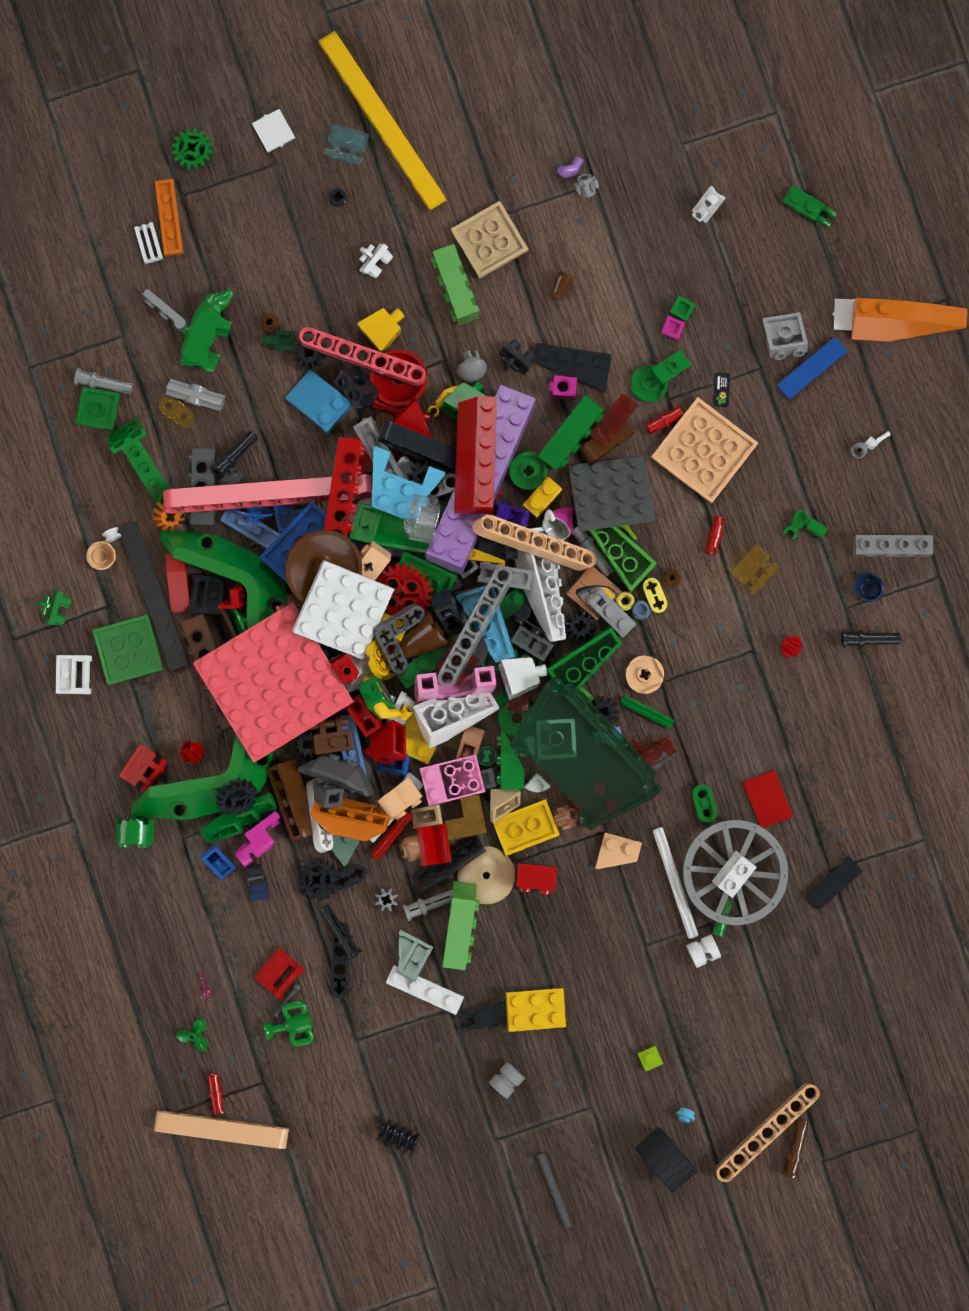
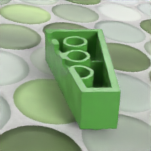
M453 882V895L451 897L450 916L443 955V968L466 970V964L471 962L472 952L468 951L469 946H473L474 935L471 934V931L476 929L477 917H474V911L478 912L479 900H476L477 884Z

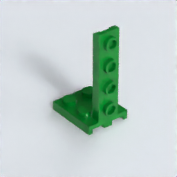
M136 417L105 437L113 454L123 450L155 503L160 502L163 505V492L170 488L140 442V439L147 435L140 419Z

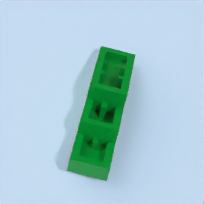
M271 793L258 797V799H254L256 804L250 805V810L245 809L243 814L238 812L236 816L233 813L229 816L225 813L201 829L200 834L207 843L243 833V826L261 821L260 815L277 810L278 804Z

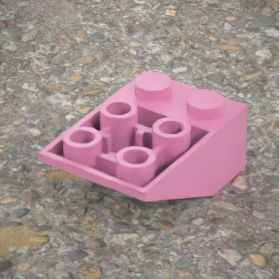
M476 754L420 768L429 806L485 792Z

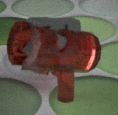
M668 736L652 742L651 746H641L634 739L630 741L628 745L638 752L634 755L635 759L633 760L638 770L642 769L644 772L650 767L657 770L676 755L677 751Z

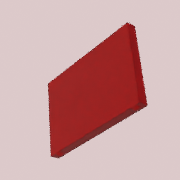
M775 770L743 782L760 827L765 828L793 817Z

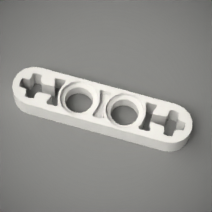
M318 778L312 779L306 784L309 812H311L315 803V786L324 783L323 780ZM310 815L315 849L320 853L331 850L333 848L332 834H328L324 829H321L318 822Z

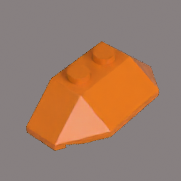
M346 798L342 799V807L324 808L315 801L310 815L328 834L361 841H368L385 832L391 816L386 814L377 805Z

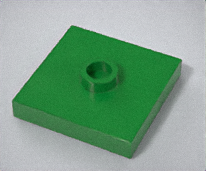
M82 387L75 424L114 432L121 394Z

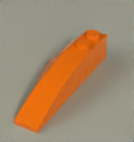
M856 298L853 302L851 340L893 342L900 339L965 329L967 326V309L910 301Z

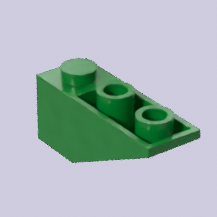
M501 731V735H497V747H501V754H497V766H501V774H497V785H501V789H524V769L505 732Z

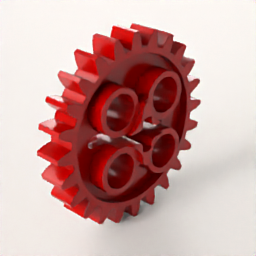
M397 562L395 568L392 564H389L388 570L384 568L383 574H379L378 579L375 581L394 588L391 597L396 600V604L388 602L384 611L386 614L392 616L409 606L407 600L414 601L415 604L424 609L425 613L428 612L429 609L426 606H431L432 602L430 599H432L431 595H433L429 592H432L434 588L428 586L431 580H425L427 573L420 574L421 567L414 570L415 564H412L409 568L407 562L402 567ZM395 579L398 585L393 586L389 580ZM408 582H415L417 588H411ZM400 590H403V593L405 594V596H402V593L399 592V591H400ZM414 610V611H413V612H414V614H413L414 617L416 616L417 610Z

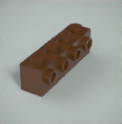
M295 759L266 769L291 841L294 842L313 835L308 797L300 773L297 771L298 767Z

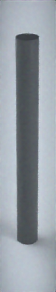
M538 1154L537 1158L564 1228H570L572 1224L545 1154Z

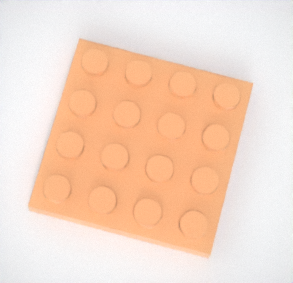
M697 397L651 458L712 504L758 445V442Z

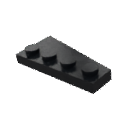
M536 343L533 363L566 375V377H575L583 384L606 393L612 354Z

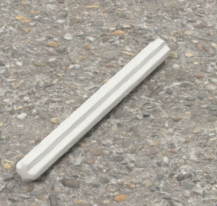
M662 827L654 829L653 834L689 939L698 936L697 929Z

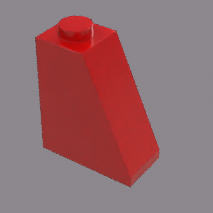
M414 397L391 422L432 438L419 402Z

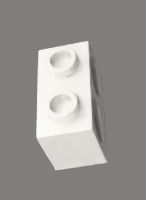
M735 851L712 882L733 898L756 869V866L739 852Z

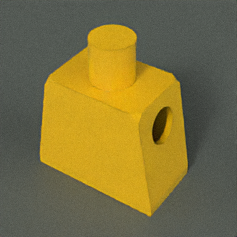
M383 308L360 321L357 325L379 352L384 353L401 333V328L397 323L405 316L398 308L390 315Z

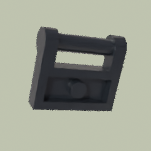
M191 575V598L187 613L222 616V609H218V605L223 602L225 577ZM201 582L205 583L203 608L197 607L199 583Z

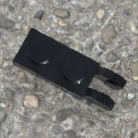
M506 999L458 1016V1021H464L473 1017L475 1024L461 1028L462 1033L507 1020Z

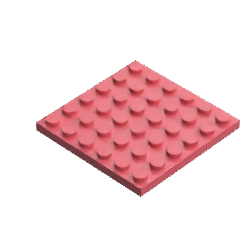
M293 602L193 663L253 762L258 761L354 702L318 642L292 631L300 614Z

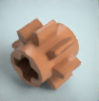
M569 805L556 809L558 813L554 815V821L557 826L562 827L563 830L576 826L574 822H577L578 814L575 809L570 808Z

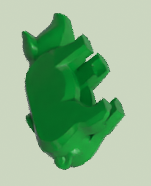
M229 287L224 292L207 294L194 313L190 326H185L183 332L185 340L180 354V364L182 366H200L208 372L215 370L221 355L214 354L209 349L212 347L216 336L227 338L231 329L232 322L226 321L221 317V312L229 305L234 295Z

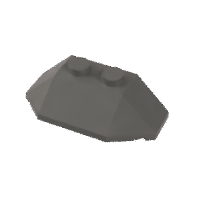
M329 753V755H322L298 767V772L334 783L337 786L368 797L374 794L363 767L357 766L356 761L350 759L343 761L339 759V755Z

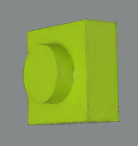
M656 1046L638 1053L645 1071L663 1064Z

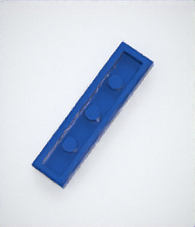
M834 337L782 380L777 387L790 400L847 353L846 348Z

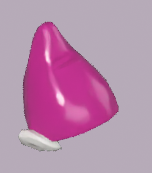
M566 507L554 511L549 509L545 513L542 522L543 529L547 535L562 541L567 539L573 531L575 508Z

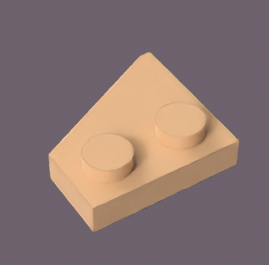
M604 833L595 868L601 869L637 862L642 843Z

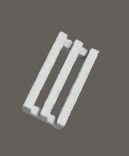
M153 222L147 225L143 224L140 227H134L144 263L149 264L163 260ZM147 229H151L158 254L157 257L154 256ZM140 231L144 232L150 259L147 258Z

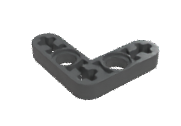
M417 604L405 607L379 623L373 630L374 638L388 667L396 674L403 673L408 666L396 636L421 622L425 616L424 609ZM414 610H417V612H416V615H417V616L414 617V616H413V614H414L413 611H414ZM400 618L403 619L402 626L396 628V620ZM382 630H385L384 635H385V637L387 638V640H385V639L381 636V634H382L381 631H382ZM390 644H394L393 652L387 653L386 648ZM393 658H396L400 662L398 668L395 667L397 663Z

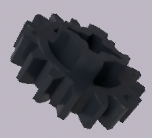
M237 778L234 783L230 780L229 785L223 784L224 789L218 790L219 795L215 796L216 804L222 813L226 812L228 816L233 813L236 816L238 812L243 814L245 809H251L250 805L256 804L254 799H258L256 794L258 792L252 781L248 782L247 779H243L241 782Z
M316 859V861L310 860L309 865H303L305 871L299 872L303 876L302 879H298V882L303 883L300 889H305L304 895H310L311 900H315L316 897L318 901H322L323 897L329 899V894H336L334 888L340 887L336 884V881L341 880V878L336 877L339 870H333L335 865H328L329 860H323V862L321 859ZM316 867H322L323 870L318 871V870H315L314 868H316ZM320 888L321 890H324V892L318 893L316 892V890Z

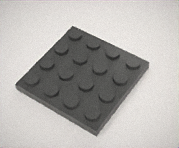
M644 456L598 461L591 464L568 465L579 531L655 521Z

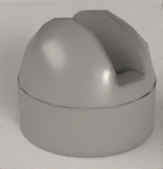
M858 442L851 448V454L857 459L863 458L868 451L867 446L863 442ZM859 447L862 449L860 453L857 451Z

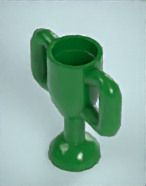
M297 1000L283 1005L282 1013L286 1019L285 1023L272 1026L269 1022H263L267 1041L271 1040L274 1033L282 1031L289 1032V1042L293 1047L309 1045L314 1040L311 1016L309 1011L307 1012V1005L304 1001ZM301 1008V1013L291 1016L288 1013V1010ZM305 1032L308 1037L295 1040V1033Z

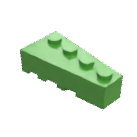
M452 244L433 251V257L430 259L433 268H438L440 275L437 276L440 287L444 286L446 293H443L446 304L450 303L452 310L449 312L452 321H456L458 326L480 319L478 306H475L472 290H469V283L465 272L462 270L463 267L455 245Z
M617 526L588 530L629 593L656 566L657 562Z

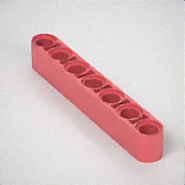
M304 328L299 334L302 345L314 351L415 386H419L425 381V371L419 365L313 328ZM306 334L314 336L310 342L304 341L303 338ZM324 340L332 342L329 348L321 346ZM347 346L350 351L344 355L339 352L340 348ZM360 353L368 355L364 361L358 360L357 357ZM378 359L386 361L383 367H378L375 363ZM401 365L404 367V370L398 374L393 371L394 367ZM416 371L422 374V377L418 380H414L411 377Z

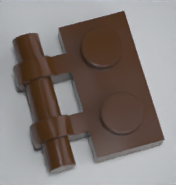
M334 717L333 720H323L310 728V730H318L319 735L312 736L314 755L353 750L351 730L343 731L342 726L349 725L348 718ZM325 728H335L336 732L326 734Z

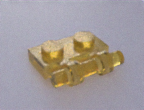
M756 544L730 573L743 585L750 580L753 585L749 588V591L755 594L765 586L764 583L770 576L773 577L776 574L775 571L780 565L774 561L769 566L766 561L770 556ZM762 568L765 572L757 578L754 574Z

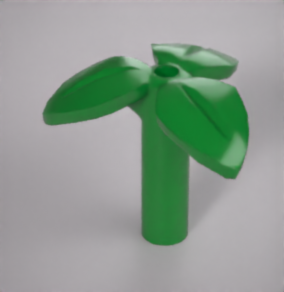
M199 1018L193 1023L194 1032L186 1028L179 1031L175 1038L184 1043L194 1041V1047L201 1052H205L207 1040L205 1037L199 1036V1034L206 1030V1022L204 1018Z

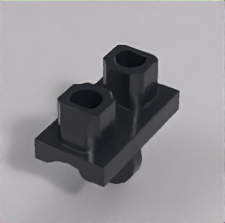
M515 339L509 343L505 342L499 355L503 357L501 361L506 364L504 367L506 372L511 368L513 371L517 372L519 370L525 375L529 371L535 356L530 351H527L524 355L520 354L518 350L521 345Z

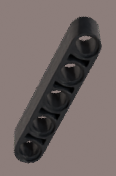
M383 421L378 437L380 443L456 474L457 449L394 422Z

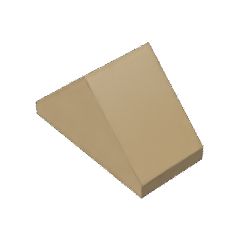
M491 789L490 822H496L520 806V790Z
M440 805L410 810L413 816V829L443 824Z

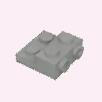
M800 312L763 318L762 323L770 358L782 360L787 355L800 357L807 352L808 342Z

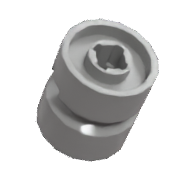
M506 1062L500 1069L501 1074H495L489 1081V1084L503 1097L508 1099L514 1092L513 1087L519 1086L525 1080V1077L511 1064Z

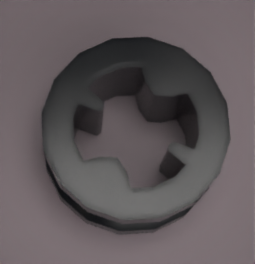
M335 188L330 192L329 198L333 206L341 207L346 203L347 196L344 190ZM337 193H340L341 197H343L339 202H336L335 198L333 199V196H337Z

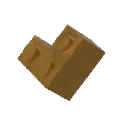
M480 796L460 798L464 817L445 821L448 840L487 833Z

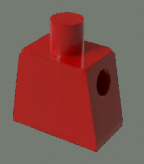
M391 720L371 733L370 746L364 750L366 757L372 758L381 764L406 759V726Z

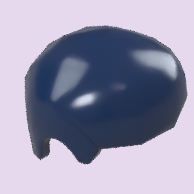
M866 572L860 574L855 580L854 591L864 602H875L884 594L885 585L878 575Z

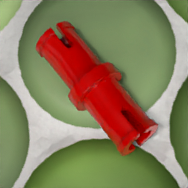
M676 406V408L669 412L661 413L658 418L646 423L645 428L652 435L663 427H669L670 423L683 417V412L679 406Z
M714 516L711 531L707 535L709 539L705 553L717 555L720 539L723 538L721 534L726 518Z
M212 1073L207 1075L210 1090L208 1096L211 1097L213 1114L225 1112L222 1098L224 1092L221 1090L219 1073Z

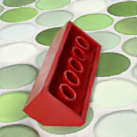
M476 396L458 402L454 513L493 515L497 397Z

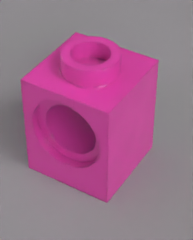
M554 375V381L550 380L549 392H553L552 398L575 400L577 378ZM560 383H565L568 389L565 392H561L557 386Z

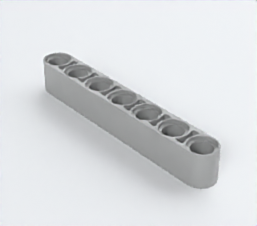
M499 567L495 570L438 674V681L441 685L449 687L457 683L514 579V574L510 569ZM502 571L508 572V579L505 581H501L499 578ZM493 588L499 590V595L496 598L490 596V591ZM483 605H488L490 608L487 615L481 613ZM474 622H479L480 630L477 632H473L471 628ZM468 638L471 641V646L468 649H464L462 642ZM457 655L462 660L459 666L453 664V658ZM447 672L452 675V680L449 683H446L443 678Z

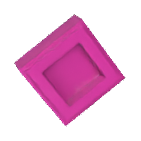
M667 316L661 334L678 341L686 322Z

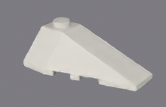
M490 692L471 694L462 698H455L453 696L445 700L429 699L413 706L420 732L429 748L451 739L499 709Z

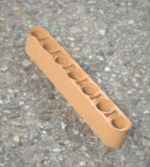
M493 515L482 516L472 524L475 534L577 571L592 567L596 562L595 554L590 550Z
M805 1083L716 1166L715 1174L722 1182L732 1180L819 1098L818 1088L812 1083ZM811 1087L814 1089V1095L808 1098L805 1096V1090ZM799 1101L800 1108L796 1111L791 1110V1103ZM780 1114L786 1116V1121L783 1124H778L776 1121L777 1116ZM771 1128L772 1134L769 1137H763V1129ZM756 1141L758 1147L755 1150H749V1142ZM737 1154H742L744 1157L740 1164L734 1163V1157ZM724 1167L728 1168V1176L721 1177L719 1175L720 1170Z
M161 1110L156 1111L154 1131L278 1149H286L289 1129L285 1127Z

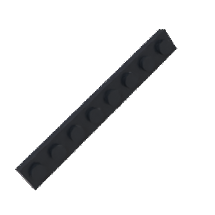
M137 521L122 526L119 529L169 669L174 671L185 667L189 663L140 526Z

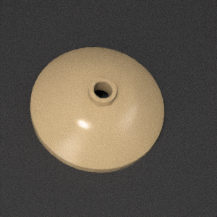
M484 846L486 852L458 869V882L477 884L476 900H479L480 904H493L504 899L512 890L515 882V869L511 859L503 851L494 847ZM484 872L490 873L489 879L483 878Z

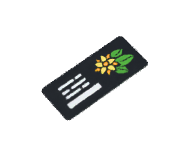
M715 373V407L729 406V373Z

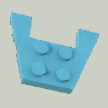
M374 446L372 507L409 520L446 472L429 466L423 484L416 483L385 471L391 451Z

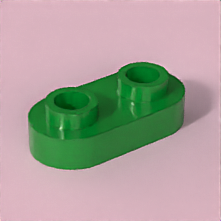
M698 785L692 791L697 816L702 822L709 823L717 816L712 792L708 786ZM699 791L705 792L704 798L698 796ZM705 809H708L710 811V815L708 817H705L703 815V811Z

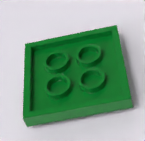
M405 551L400 560L401 567L407 562L409 568L412 564H415L414 570L421 567V575L427 573L425 580H431L428 586L434 588L432 592H429L431 594L448 588L451 590L458 575L412 552ZM395 579L391 580L390 583L393 586L398 585V582ZM408 582L411 588H417L415 582ZM400 590L399 592L402 593V596H405L403 590ZM391 597L389 602L396 604V600ZM430 599L432 602L431 606H426L429 609L428 612L434 611L432 599ZM407 600L408 605L415 604L414 601Z
M149 615L93 630L108 686L164 670Z

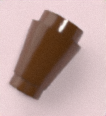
M563 271L556 274L550 296L561 301L573 284L572 280L574 277Z

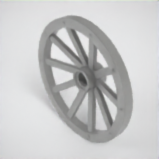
M729 820L708 827L694 839L685 856L683 880L689 898L704 915L723 924L744 925L760 920L778 905L786 890L788 865L782 847L767 830L751 822ZM728 828L750 830L740 851V854L744 857L755 833L764 838L771 846L768 850L750 859L751 863L756 864L773 853L776 854L779 863V873L753 871L749 876L779 879L777 889L771 899L749 880H746L744 883L746 887L766 903L759 911L748 915L742 888L739 889L737 897L742 917L721 915L729 896L725 892L722 894L716 912L708 908L700 900V897L717 886L712 882L696 892L691 877V871L718 874L722 869L692 866L693 858L699 846L722 866L727 862L704 842L712 834L722 830L728 859L734 854Z

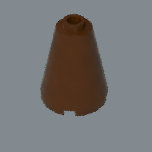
M429 611L421 622L414 625L403 636L398 644L404 656L411 658L447 646L452 642V639L445 632L437 614L434 611Z

